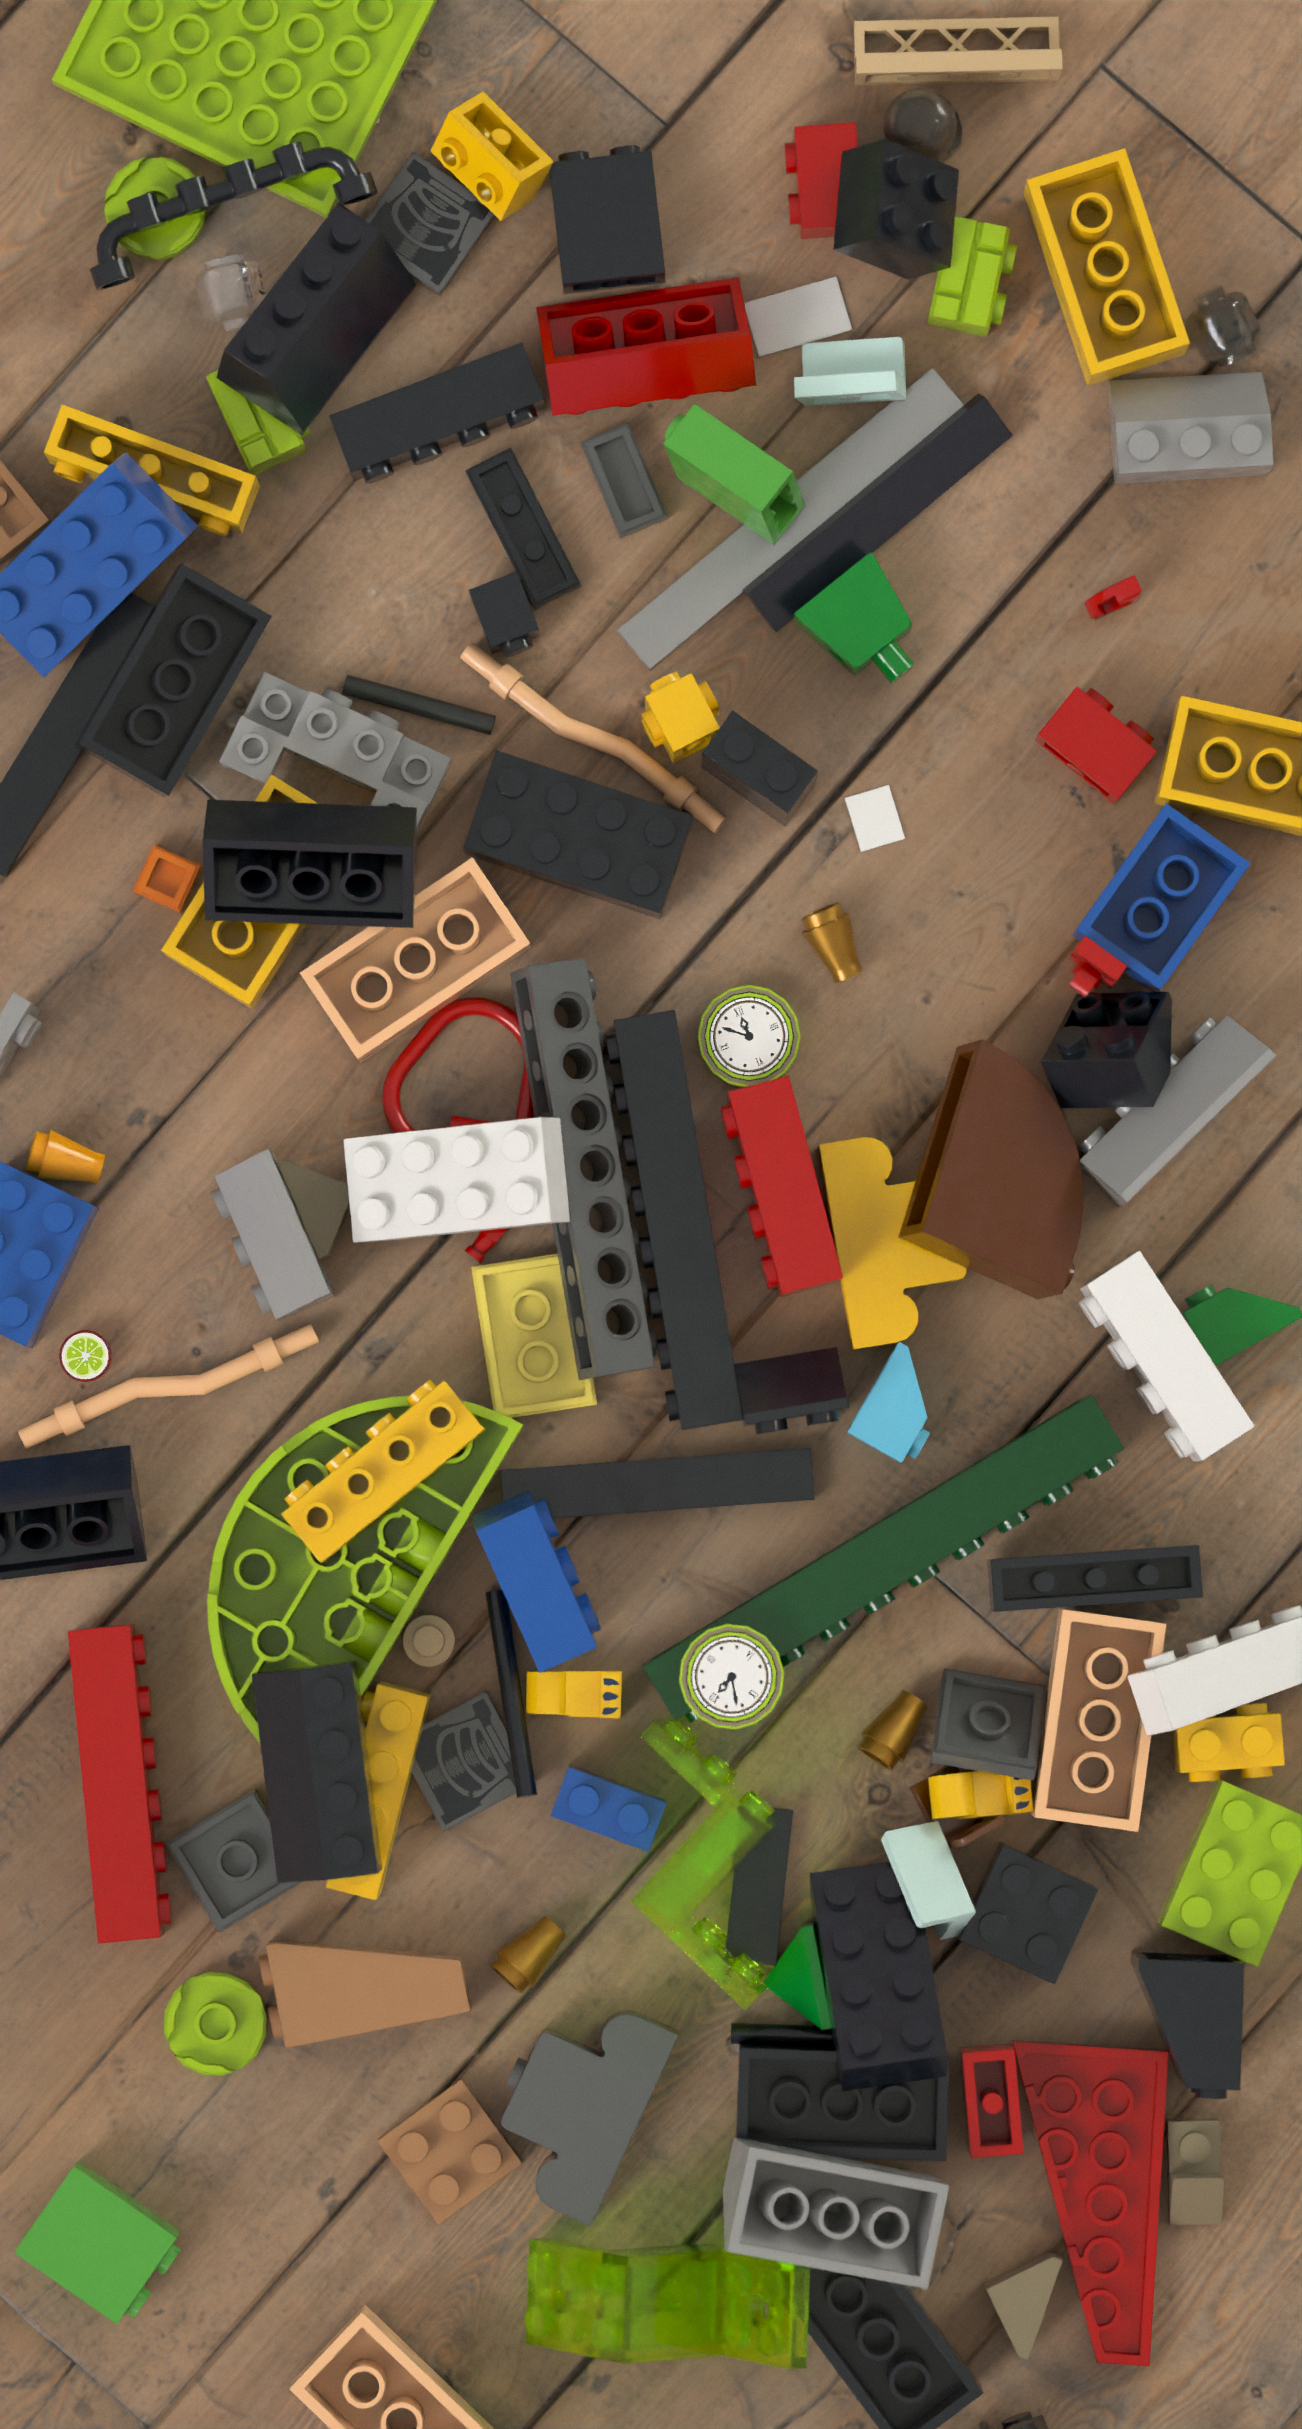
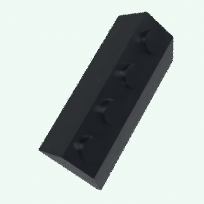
M338 203L224 349L216 378L300 435H303L413 292L416 283L383 233Z
M208 800L203 831L205 920L413 928L417 854V807Z
M130 1445L0 1461V1580L147 1561L138 1480Z
M357 1661L253 1673L252 1681L277 1882L321 1881L378 1874L382 1870Z

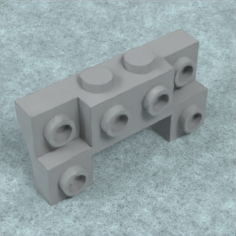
M264 671L244 716H240L219 763L229 770L232 768L265 785L271 774L274 775L286 750L288 754L375 793L370 806L417 807L418 832L451 766L452 759L405 737L403 733L397 731L400 723L389 716L372 710L369 717H366L351 710L350 707L353 701L335 691L325 688L321 696L315 692L303 690Z

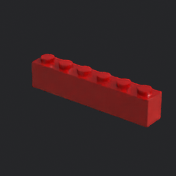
M134 1624L68 1631L98 1944L160 1938L165 1934L164 1925L172 1924V1906L170 1894H161L159 1873L167 1872V1855L165 1842H156L154 1821L162 1820V1804L159 1789H150L149 1769L157 1768V1753L154 1737L145 1738L144 1717L152 1716L149 1685L140 1686L138 1666L147 1665L144 1634H135Z

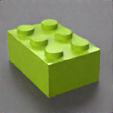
M1216 1780L1157 1922L1168 1929L1258 1967L1302 1865V1814L1226 1781Z

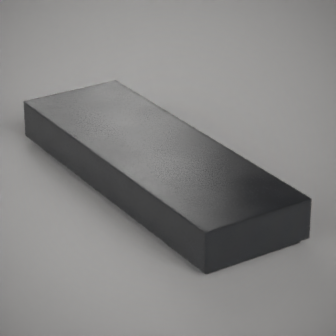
M512 448L465 470L535 610L580 588L581 584Z
M742 1804L724 1960L776 1966L793 1818L792 1809Z

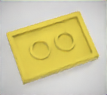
M558 1254L471 1267L493 1410L509 1418L597 1405L594 1379H578Z

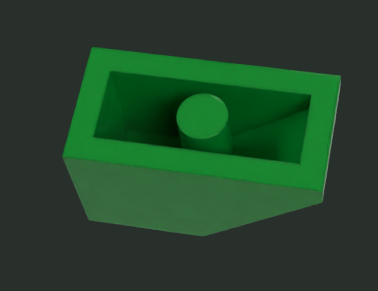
M1212 1284L1184 1299L1189 1309L1181 1312L1183 1318L1215 1366L1302 1318V1312L1299 1307L1229 1287L1216 1293Z

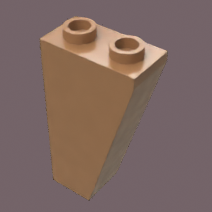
M289 1940L269 1941L266 1944L267 1954L259 1956L264 1986L273 1985L277 2006L269 2007L274 2038L283 2036L285 2048L468 2013L472 2009L463 1960L460 1956Z

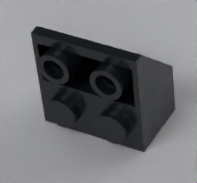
M1090 992L1086 997L1076 994L1041 1060L1060 1108L1154 1107L1171 1073L1172 998L1169 992Z
M837 1347L734 1364L744 1426L755 1424L756 1434L788 1429L786 1419L806 1416L807 1426L838 1421V1410L849 1408Z

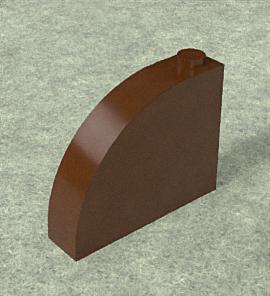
M982 1039L958 1046L898 1238L1035 1299L1063 1294L1064 1289L1070 1284L1074 1275V1264L1072 1261L1079 1240L1084 1209L1082 1169L1070 1127L1050 1092L1017 1059Z

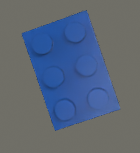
M1166 803L1072 936L1079 941L1086 936L1127 966L1124 970L1125 974L1149 991L1159 992L1251 863Z
M0 1162V1335L26 1347L33 1348L99 1208Z
M530 1490L474 1514L473 1520L478 1537L539 1673L597 1648L593 1633L601 1630L599 1620L587 1593L577 1596L573 1589V1585L580 1583V1580L566 1546L556 1549L551 1538L558 1536L559 1533L545 1499L535 1502Z

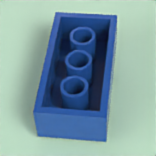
M125 451L0 573V634L45 677L199 526Z

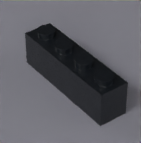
M521 342L331 414L329 417L353 481L364 478L365 483L369 484L393 475L395 473L393 466L412 460L414 465H421L442 456L441 448L460 441L462 447L478 444L491 436L489 430L506 423L509 424L510 429L530 424L539 418L537 412L545 409V401L524 345Z
M1199 1545L987 1559L990 1606L993 1612L1203 1597Z

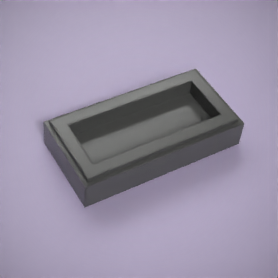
M628 422L581 441L582 449L620 539L668 519Z

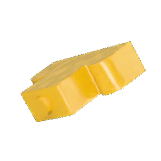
M861 1137L819 1144L818 1152L833 1242L843 1275L840 1283L852 1351L901 1342L915 1331L918 1324V1310L915 1302L908 1295H904L903 1291L959 1281L966 1276L967 1269L898 1238L916 1181L895 1185L885 1184L892 1170V1156L883 1142L875 1138Z

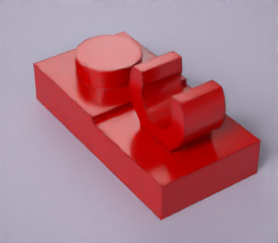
M1084 936L1068 958L1076 964L1072 970L1075 976L1068 986L1084 997L1088 995L1092 988L1097 990L1101 983L1110 989L1127 966Z

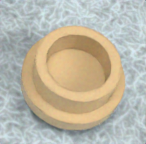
M423 1615L414 1619L407 1626L403 1635V1646L407 1656L414 1663L425 1667L440 1665L450 1657L455 1646V1636L449 1623L441 1617Z

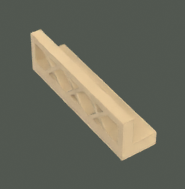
M1059 17L854 21L855 85L1059 81L1063 70L1062 49H1060ZM1016 31L1009 39L1001 33ZM1026 31H1048V49L1019 50L1014 43ZM964 32L958 40L950 34ZM975 32H988L1002 46L998 50L968 51L962 45ZM924 33H937L951 47L947 51L916 52L911 46ZM886 34L900 48L896 52L865 53V35ZM898 34H912V35L909 37V39H908L907 41H905V40H904L900 35H898Z

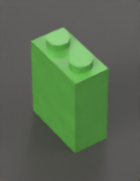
M695 403L686 415L679 414L667 428L663 446L677 478L775 546L806 506L793 471Z
M78 2161L14 2253L109 2320L118 2324L125 2313L134 2319L152 2292L143 2286L154 2270L164 2275L181 2251L178 2246L173 2244L181 2231L91 2168Z

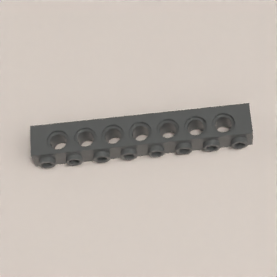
M586 958L528 965L511 972L510 976L534 1118H560L570 1222L553 1223L552 1225L578 1379L584 1380L655 1367L653 1357L656 1355L657 1344L655 1334L647 1324L645 1306L648 1301V1290L645 1280L642 1276H639L636 1255L639 1252V1237L629 1218L627 1204L630 1202L631 1190L629 1181L622 1174L619 1153L622 1149V1136L618 1125L613 1123L610 1105L613 1099V1084L610 1075L604 1070L602 1058L605 1036L601 1024L596 1021L593 1000L596 996L595 979L591 971L587 970ZM556 1004L561 1005L567 1012L568 1024L566 1028L558 1024L555 1019L554 1008ZM565 1054L570 1056L576 1064L577 1073L574 1079L569 1077L563 1069ZM574 1105L579 1107L584 1113L585 1126L583 1130L579 1129L572 1121L571 1111ZM583 1156L591 1161L594 1168V1175L591 1181L586 1179L580 1170V1161ZM592 1207L602 1217L600 1232L594 1230L589 1222V1211ZM600 1258L604 1259L611 1269V1278L608 1283L600 1278L597 1271ZM609 1309L617 1314L620 1321L617 1334L612 1333L606 1324V1315Z

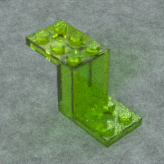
M666 1718L654 1720L640 1737L716 1809L630 1901L746 2010L768 1988L761 1981L766 1973L745 1953H742L737 1958L731 1954L723 1945L728 1937L709 1918L704 1917L698 1921L693 1915L777 1826L769 1818L775 1810L753 1789L746 1794L732 1782L737 1774L718 1755L714 1754L707 1758L694 1746L699 1740L698 1736L681 1720L677 1719L675 1721L671 1719L668 1721Z
M550 2238L529 2239L525 2344L623 2364L725 2356L790 2370L807 2368L810 2267L727 2252L725 2246L709 2243L610 2250ZM567 2290L569 2291V2294H570V2303H569V2305H568L567 2298H566ZM764 2302H767L768 2305L767 2319L764 2314Z

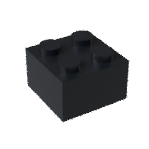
M881 139L843 151L833 250L905 279H912L951 268L959 169L887 139Z
M1000 1842L972 1901L976 1913L957 1937L966 1944L1055 1985L1098 1892V1888Z

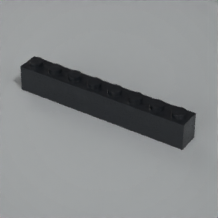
M675 1010L614 1020L615 1032L605 1034L610 1064L621 1063L624 1083L614 1085L618 1114H629L632 1134L624 1135L622 1138L627 1166H638L641 1185L632 1186L631 1192L635 1216H646L649 1236L640 1237L639 1240L644 1268H655L658 1287L648 1289L652 1318H663L666 1338L656 1340L661 1370H672L675 1388L674 1390L665 1391L669 1421L680 1420L681 1430L742 1421L743 1414Z

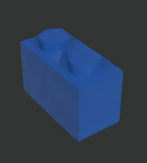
M569 1764L551 1816L649 1852L667 1800Z

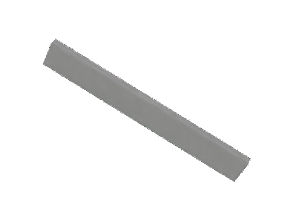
M933 368L906 389V400H893L797 480L806 506L775 546L747 526H741L617 630V633L648 670L652 671L744 594L742 590L963 407L964 404Z

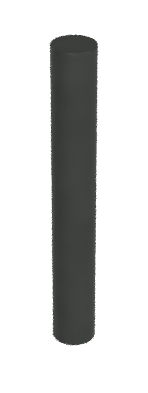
M348 674L343 686V695L487 735H491L494 728L496 715Z

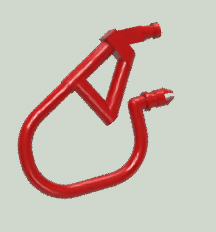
M471 997L453 1001L433 1014L397 1057L386 1075L382 1092V1104L386 1120L393 1133L416 1131L403 1114L400 1103L401 1087L406 1075L446 1026L459 1018L470 1015L492 1018L506 1027L516 1037L523 1052L517 1013L495 1000ZM525 1059L516 1118L514 1120L534 1118ZM452 1115L450 1127L493 1123V1121ZM510 1228L480 1231L472 1246L469 1245L464 1251L481 1264L485 1259L484 1255L498 1244Z

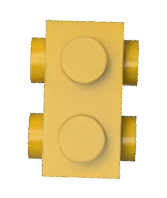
M483 91L449 111L431 149V152L440 160L442 165L450 170L500 221L535 200L554 162Z
M678 672L670 673L650 685L652 691L649 695L645 696L646 711L641 713V723L654 748L663 744L673 764L705 749L720 729L715 719L719 715L718 709L720 708L708 683L704 681L697 684L692 673L680 678Z
M1267 1703L1244 1704L1236 1707V1714L1214 1715L1172 1730L1175 1771L1189 1773V1782L1221 1780L1220 1770L1241 1769V1778L1273 1776L1272 1766H1285L1281 1713L1275 1711L1268 1712Z

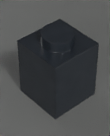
M517 571L469 590L470 599L492 655L503 651L505 657H511L525 652L534 646L532 639L540 636L539 627Z

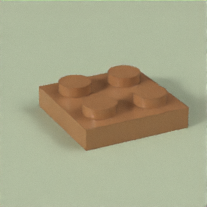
M463 2078L457 2080L377 2140L438 2226L523 2164L519 2155Z

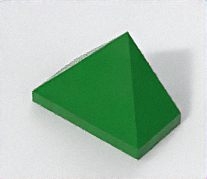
M806 1922L801 1925L776 1962V1966L772 1968L762 1984L821 2030L831 2029L814 1922Z

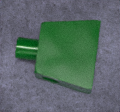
M871 552L794 613L793 621L853 675H857L874 662L887 680L893 684L915 665L897 643L911 631V620Z

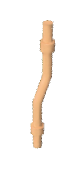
M473 642L462 652L460 659L490 682L489 688L504 700L510 697L555 734L621 759L665 794L663 797L664 801L678 811L684 809L713 833H716L726 821L727 817L696 793L698 787L682 775L679 778L675 777L630 740L567 717L522 681L524 676L508 663L502 666Z
M309 1324L276 1340H273L270 1336L253 1344L254 1350L200 1375L131 1378L77 1404L71 1400L54 1408L55 1414L18 1430V1433L25 1448L28 1449L63 1432L66 1436L80 1431L85 1428V1422L137 1398L206 1395L262 1368L265 1372L279 1367L284 1364L282 1359L318 1343L319 1339L312 1324Z

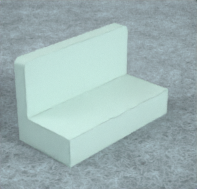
M900 337L805 343L802 346L803 377H794L795 398L803 405L818 406L906 400L905 342Z
M934 1821L886 1831L881 1841L916 1926L923 1928L934 1925L940 1940L959 1936L976 1911L939 1822Z

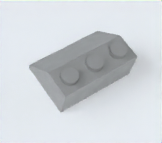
M1262 372L1108 381L1114 484L1268 475L1274 466L1271 413Z
M267 1149L216 1175L215 1179L219 1188L211 1191L212 1197L222 1219L224 1220L231 1216L233 1218L239 1236L231 1240L242 1266L245 1267L252 1264L260 1283L252 1286V1290L263 1315L273 1312L275 1319L280 1321L336 1297L323 1265L318 1260L279 1169L275 1154Z

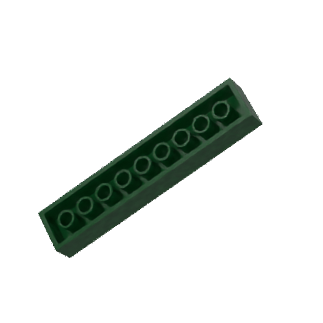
M1092 1395L1084 1396L648 1660L642 1667L674 1720L676 1721L685 1715L690 1724L699 1718L683 1697L679 1683L681 1660L690 1643L707 1629L725 1624L748 1626L767 1637L779 1652L781 1663L784 1667L806 1653L801 1644L819 1634L822 1641L825 1642L849 1628L851 1625L846 1619L847 1616L862 1607L870 1615L895 1600L891 1592L895 1587L908 1581L910 1586L914 1588L938 1574L940 1570L935 1563L952 1553L955 1560L959 1561L984 1546L985 1544L980 1537L994 1527H997L1000 1533H1005L1030 1518L1025 1510L1027 1507L1041 1500L1044 1506H1050L1074 1491L1070 1481L1085 1473L1088 1479H1094L1119 1464L1115 1454L1125 1448Z

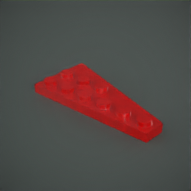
M1012 2040L1096 2361L1103 2364L1150 2367L1169 2052L1158 2049Z

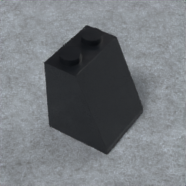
M1131 1952L1132 1967L1165 2047L1169 2052V2057L1178 2079L1187 2088L1191 2089V2092L1195 2093L1197 2098L1227 2099V2090H1240L1244 1963L1231 1955Z

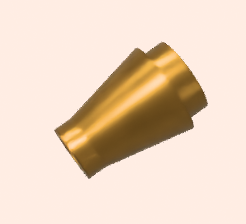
M839 902L820 908L801 918L806 928L802 931V934L827 967L835 983L846 980L863 971L858 958L849 912H843Z
M902 1690L898 1697L861 1732L863 1740L859 1744L858 1749L878 1765L892 1771L897 1762L904 1763L920 1720L928 1706L913 1694Z
M543 1915L536 1924L495 1952L498 1958L491 1964V1968L509 1986L521 1994L528 1986L534 1988L557 1947L566 1938V1935L554 1922Z

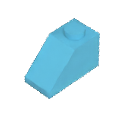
M901 1342L896 1344L846 1432L898 1463H902L906 1455L916 1459L930 1435L929 1431L922 1428L928 1417L908 1346Z

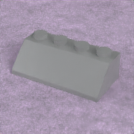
M1228 1015L1218 1024L1211 1017L1207 1019L1188 1038L1195 1047L1181 1060L1174 1053L1171 1055V1073L1154 1107H1118L1115 1112L1122 1119L1108 1132L1099 1126L1078 1147L1085 1154L1080 1159L1081 1169L1119 1207L1126 1204L1276 1056L1266 1045Z
M734 2137L723 2186L725 2250L742 2255L928 2289L950 2185L933 2175Z

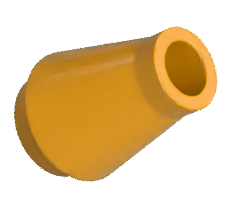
M51 1129L48 1134L36 1131L30 1147L25 1171L36 1173V1179L85 1181L97 1184L105 1154L95 1152Z

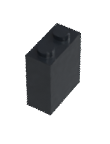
M628 145L610 149V156L589 158L588 152L574 151L559 155V161L553 162L549 171L563 294L665 283V266L651 151L640 152L639 146Z
M733 710L702 752V769L784 827H786L816 783L818 770Z

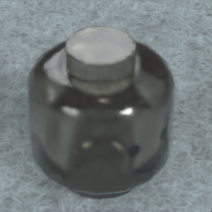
M1218 286L1194 298L1197 308L1188 314L1186 326L1203 360L1217 361L1219 367H1223L1256 351L1254 342L1261 335V327L1244 293L1234 291L1225 294L1223 287Z

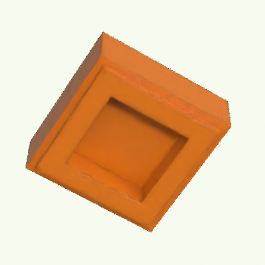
M154 844L133 892L181 914L202 866Z

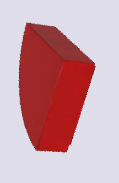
M1133 575L1095 594L1086 600L1084 604L1090 618L1097 620L1137 602L1142 590L1136 576Z

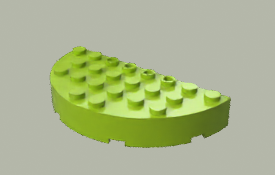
M395 1396L366 1401L321 1418L281 1445L253 1473L230 1509L215 1546L207 1595V1613L213 1657L221 1682L237 1714L240 1715L249 1731L259 1743L260 1737L252 1681L253 1673L357 1661L362 1700L523 1429V1424L500 1412L463 1401L485 1428V1431L323 1563H320L281 1515L290 1507L284 1498L308 1479L316 1486L330 1474L325 1465L348 1446L356 1453L371 1441L365 1432L388 1413L396 1420L412 1407L406 1400L409 1396Z

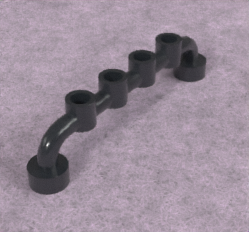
M295 142L273 150L275 162L257 169L253 159L242 160L226 166L224 172L227 179L207 186L204 176H197L179 182L175 185L178 196L159 202L155 192L135 197L127 201L130 213L121 215L109 222L99 235L96 247L99 265L90 269L96 290L112 288L135 278L129 257L118 258L117 256L118 243L125 236L157 228L176 218L206 211L214 207V205L252 195L263 188L280 182L295 180L308 175L312 171L326 167L335 170L341 178V181L332 185L338 203L343 206L354 204L378 193L372 173L361 174L354 160L342 150L322 147L304 152L302 143Z

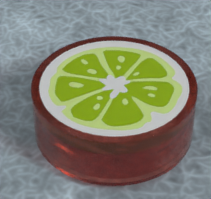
M89 1330L77 1331L68 1336L63 1342L59 1353L60 1364L64 1372L72 1379L80 1382H93L102 1378L110 1369L113 1358L109 1342L99 1333Z

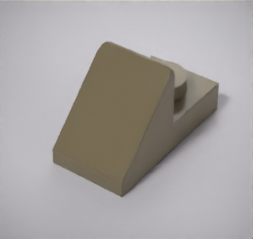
M1218 2118L1166 2119L1169 2225L1222 2224L1225 2177L1221 2173L1220 2120Z

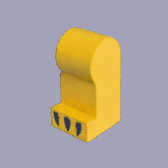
M622 1670L543 1671L541 1673L539 1671H527L525 1713L621 1719Z
M982 1771L928 1777L932 1819H969L1033 1812L1031 1781L1028 1779Z

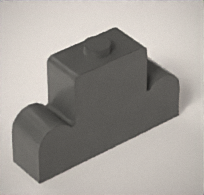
M631 2010L619 2011L610 2016L604 2024L601 2035L604 2052H599L547 2028L541 2031L528 2061L520 2057L517 2058L505 2085L514 2089L503 2113L501 2123L505 2129L557 2153L544 2159L538 2168L535 2181L537 2194L548 2207L591 2227L678 2038L677 2030L639 2012Z

